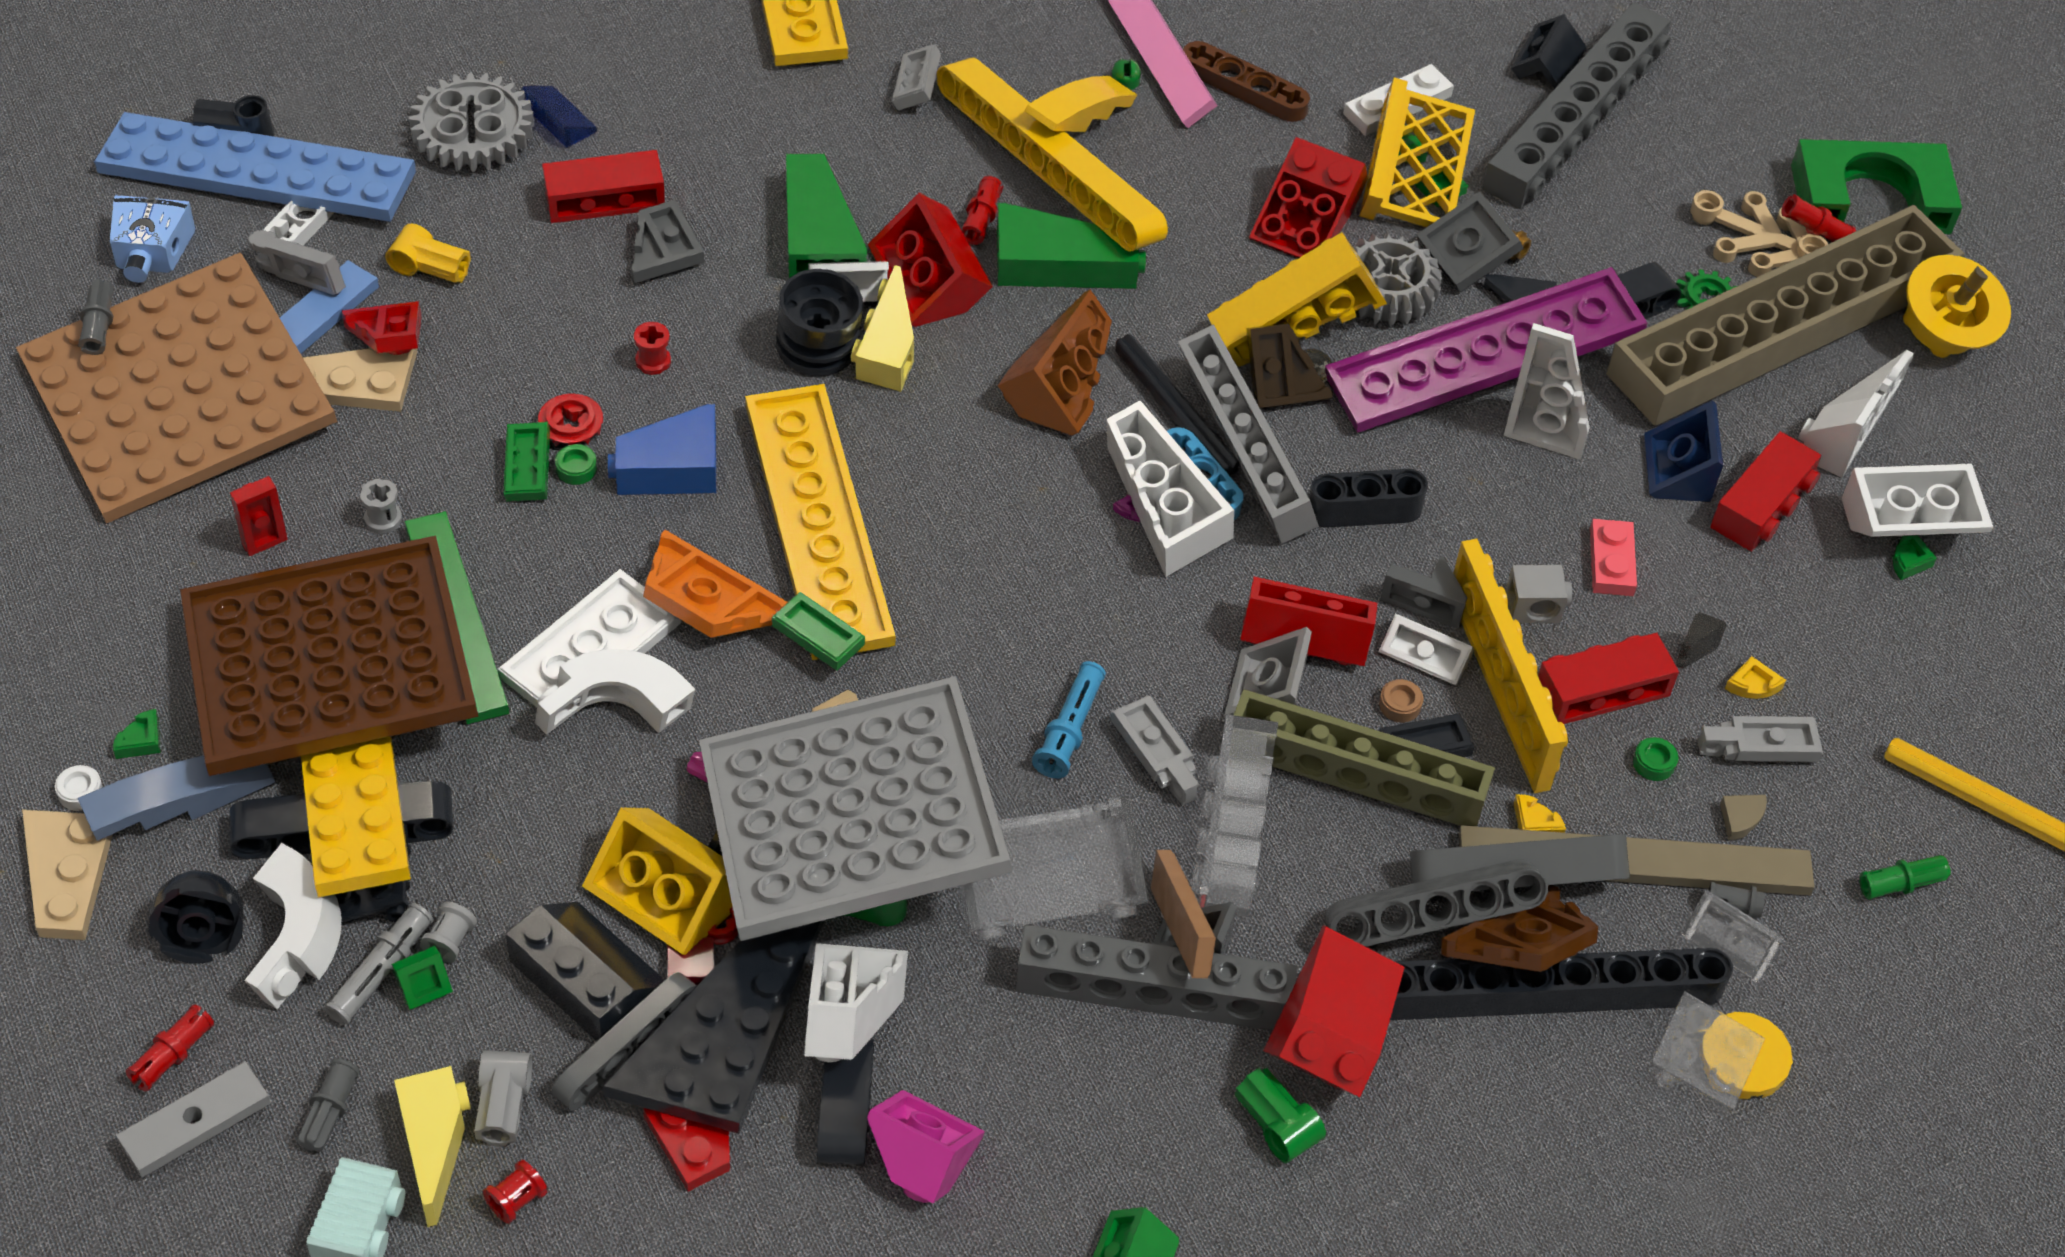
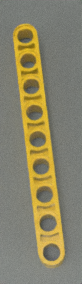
M971 57L941 66L936 74L937 84L944 97L1127 251H1135L1161 242L1167 237V221L1163 213L1065 131H1053L1026 113L1024 110L1030 102L978 59Z

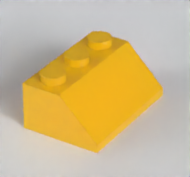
M620 808L582 885L589 892L683 955H686L702 938L707 937L708 930L714 924H716V927L730 915L729 909L732 907L723 856L649 808Z

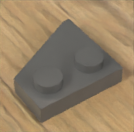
M676 200L639 210L638 233L636 234L634 245L635 256L631 268L634 283L704 263V251Z

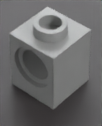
M1562 565L1512 566L1506 587L1508 607L1512 619L1518 620L1519 623H1561L1565 606H1570L1572 603V585L1570 581H1565Z

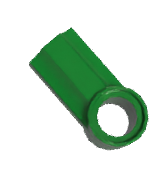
M1268 1068L1254 1070L1236 1087L1235 1097L1263 1128V1135L1269 1149L1283 1163H1289L1325 1139L1326 1129L1317 1112L1307 1103L1298 1104Z

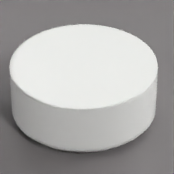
M85 765L67 768L61 772L55 781V791L59 802L65 808L73 811H82L78 797L103 788L98 772Z

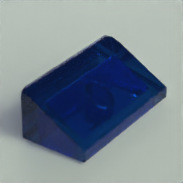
M527 85L521 87V91L525 92V99L531 102L533 116L564 146L569 147L597 132V127L554 86Z

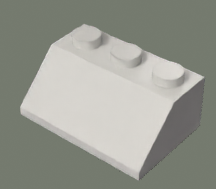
M1972 464L1853 468L1841 498L1850 529L1871 537L1991 532L1993 529Z

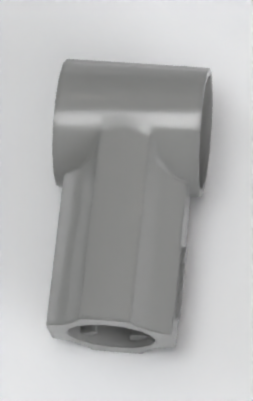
M483 1050L478 1077L479 1092L481 1094L474 1130L476 1139L492 1146H506L510 1142L517 1141L523 1096L529 1094L533 1064L531 1053Z

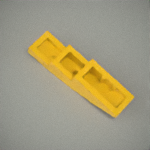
M1092 76L1070 82L1046 93L1029 103L1024 111L1053 131L1086 132L1092 119L1108 120L1115 107H1131L1137 94L1110 76Z

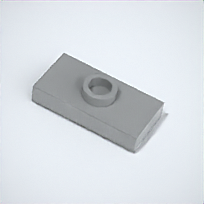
M935 44L903 54L892 102L898 111L930 101L941 56Z

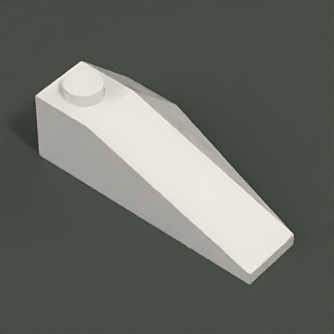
M1533 323L1504 436L1581 459L1590 427L1574 336Z

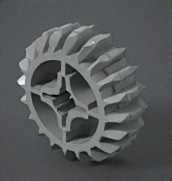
M1388 233L1383 239H1379L1376 235L1372 234L1368 241L1359 239L1357 244L1352 246L1369 270L1387 302L1386 305L1374 309L1372 304L1358 309L1360 319L1369 316L1373 318L1375 325L1382 320L1387 321L1390 327L1395 321H1399L1406 326L1411 319L1420 321L1424 313H1430L1434 303H1436V299L1439 298L1442 281L1441 270L1438 269V259L1431 258L1430 249H1419L1418 240L1408 243L1405 242L1404 236L1400 239H1392Z

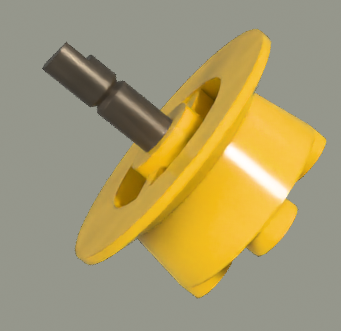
M1956 255L1933 256L1922 261L1913 270L1908 279L1906 290L1908 305L1903 315V321L1916 338L1930 348L1931 352L1937 357L1945 358L1950 354H1960L1969 349L1987 347L2000 339L2009 326L2011 306L2004 287L1990 271L1970 259Z

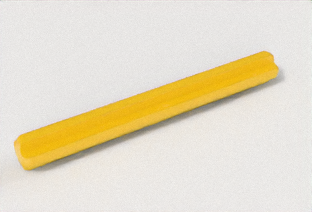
M1894 738L1889 744L1884 755L1888 762L2065 852L2064 822L1900 738Z

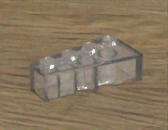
M1228 714L1225 716L1219 756L1210 755L1206 781L1215 783L1213 792L1205 791L1201 817L1209 818L1208 828H1199L1196 853L1204 854L1203 865L1194 864L1191 881L1192 891L1199 892L1198 903L1201 908L1232 902L1237 907L1235 915L1250 917L1278 722Z

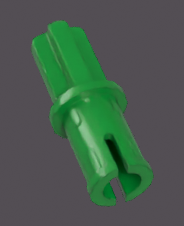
M1942 855L1908 863L1901 859L1896 861L1893 866L1861 872L1859 883L1864 897H1867V900L1901 891L1905 894H1911L1916 887L1945 881L1951 875V870L1946 857Z

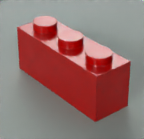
M657 150L542 164L544 188L551 223L638 213L639 210L665 203L664 180Z
M1779 431L1719 501L1710 528L1750 552L1757 547L1762 539L1769 542L1780 525L1779 519L1783 515L1789 518L1801 499L1799 495L1802 492L1809 494L1818 482L1821 473L1816 471L1822 455Z
M1253 576L1240 640L1255 645L1307 627L1312 631L1307 656L1312 655L1331 659L1342 665L1355 664L1365 667L1376 624L1377 602Z
M1656 632L1645 636H1630L1621 642L1606 646L1595 645L1585 651L1567 656H1553L1542 662L1538 678L1542 687H1547L1551 694L1552 710L1557 721L1567 724L1670 697L1679 670Z

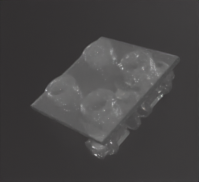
M1684 991L1650 1063L1656 1066L1654 1069L1655 1082L1662 1088L1670 1089L1681 1081L1733 1111L1765 1038Z

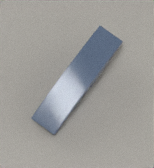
M204 755L122 779L78 797V801L98 841L138 822H141L144 830H147L185 812H188L191 820H194L275 783L267 764L209 776Z

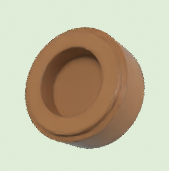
M1403 679L1392 680L1381 691L1379 700L1380 710L1384 716L1392 721L1401 723L1412 721L1421 712L1423 693L1411 681Z

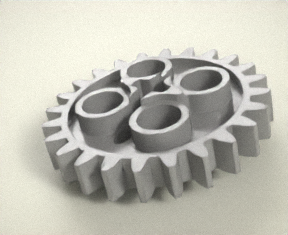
M472 72L468 73L466 80H461L455 74L453 75V82L449 84L439 79V89L427 86V96L418 95V105H411L412 116H409L413 143H417L419 153L427 152L429 161L439 158L440 166L443 168L450 162L455 163L456 171H459L464 164H469L472 172H475L477 164L481 163L486 169H491V161L493 160L504 165L506 164L505 155L516 158L518 156L517 147L526 148V138H532L533 111L530 100L525 99V92H516L515 83L513 82L503 86V77H498L493 82L489 81L488 73H484L480 80L475 79ZM470 100H474L476 141L474 143H470L468 102Z

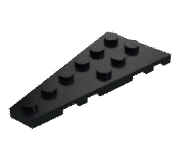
M824 920L743 941L740 940L603 1085L604 1097L739 1134Z

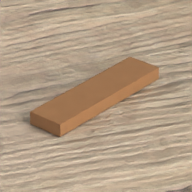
M1156 850L1151 882L1152 894L1191 977L1208 978L1211 972L1216 940L1214 933L1172 850Z

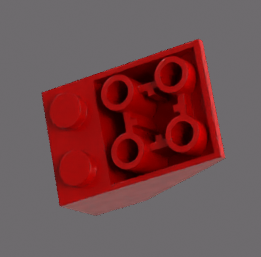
M1295 137L1250 233L1249 239L1300 258L1320 246L1325 240L1338 235L1351 216L1368 180L1365 163Z

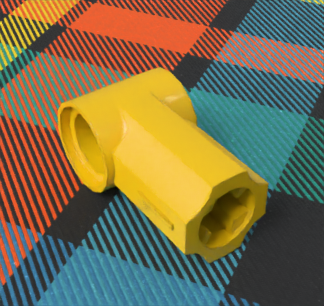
M412 223L404 226L385 253L387 264L399 274L411 276L418 270L454 283H462L468 273V267L471 262L470 251L434 240L430 232L424 227Z

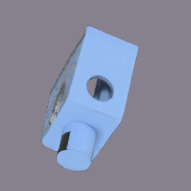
M115 195L110 245L116 266L124 269V276L136 283L144 282L149 271L164 273L173 271L195 232L189 201Z

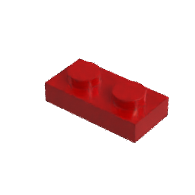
M269 476L230 492L241 543L249 557L288 540L277 488Z

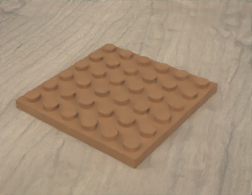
M241 252L112 306L110 311L114 316L113 322L108 326L105 351L101 354H87L78 346L83 325L81 320L16 347L28 374L106 524L338 422L333 408Z

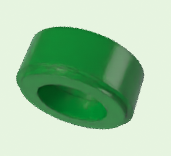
M580 444L568 445L562 448L555 457L557 476L563 482L571 485L587 483L597 472L595 453L589 447Z
M1657 737L1642 740L1637 745L1633 756V766L1638 774L1652 781H1663L1671 777L1678 763L1676 748L1667 740Z

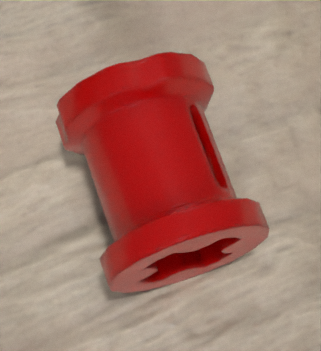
M645 322L639 325L633 334L634 343L639 348L635 356L636 366L645 374H661L671 364L670 352L666 350V346L670 341L669 330L665 325L658 322Z
M525 1160L518 1161L515 1164V1171L496 1186L488 1185L482 1191L489 1207L506 1224L512 1223L516 1219L515 1213L535 1197L543 1198L548 1193L547 1186L542 1177Z

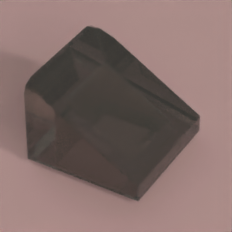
M1701 612L1695 614L1678 655L1677 667L1683 669L1716 650L1720 645L1727 624L1722 620Z

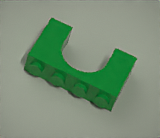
M1799 139L1791 163V170L1796 194L1802 200L1817 208L1823 206L1829 209L1833 217L1844 222L1851 205L1846 182L1861 178L1875 179L1897 189L1906 199L1908 207L1915 205L1944 234H1952L1962 210V205L1946 144Z

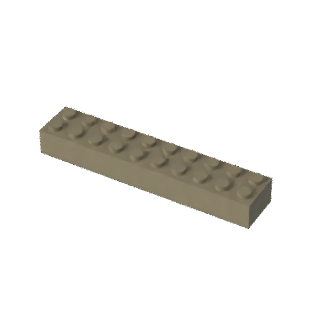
M1912 205L1616 342L1606 374L1647 419L1656 426L1908 305L1906 294L1908 279L1913 270L1922 261L1938 255L1963 257L1965 253L1915 205Z

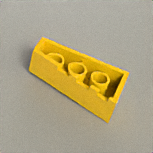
M1343 232L1333 238L1325 240L1320 246L1299 259L1289 262L1286 267L1268 278L1258 281L1250 289L1232 300L1222 303L1219 308L1210 312L1207 316L1211 324H1214L1232 359L1240 367L1250 363L1246 328L1287 323L1291 326L1297 337H1305L1306 339L1320 333L1319 326L1337 318L1340 319L1341 323L1356 318L1355 311L1370 304H1372L1374 309L1386 305L1387 302L1369 270Z

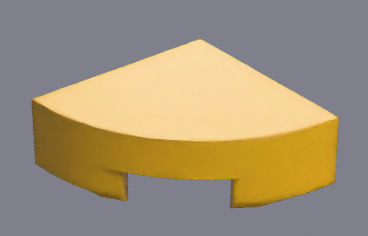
M1751 656L1727 681L1725 690L1744 698H1767L1780 692L1785 685L1786 679Z
M1516 794L1513 804L1519 830L1565 833V824L1557 812L1553 813L1550 809L1538 803V799L1533 796Z

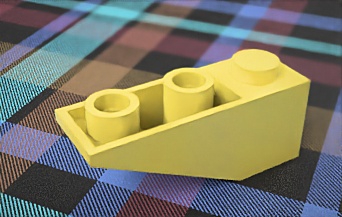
M895 265L889 280L883 279L877 295L879 303L876 309L871 308L868 311L864 324V331L866 332L862 340L856 339L851 353V362L856 363L857 380L901 392L914 363V336L901 267Z

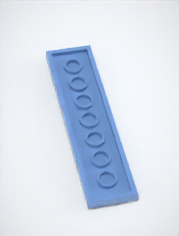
M128 112L123 113L94 161L97 173L281 204H288L290 201H293V204L298 207L316 210L320 209V207H325L328 212L391 222L416 172L413 159L249 132L218 129L213 126H193V123Z

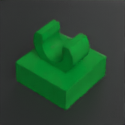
M435 946L391 964L404 1002L409 1010L453 992L442 957Z

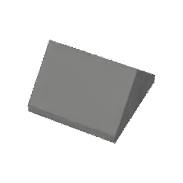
M1305 627L1241 649L1224 714L1229 721L1232 720L1243 689L1296 705L1312 631Z

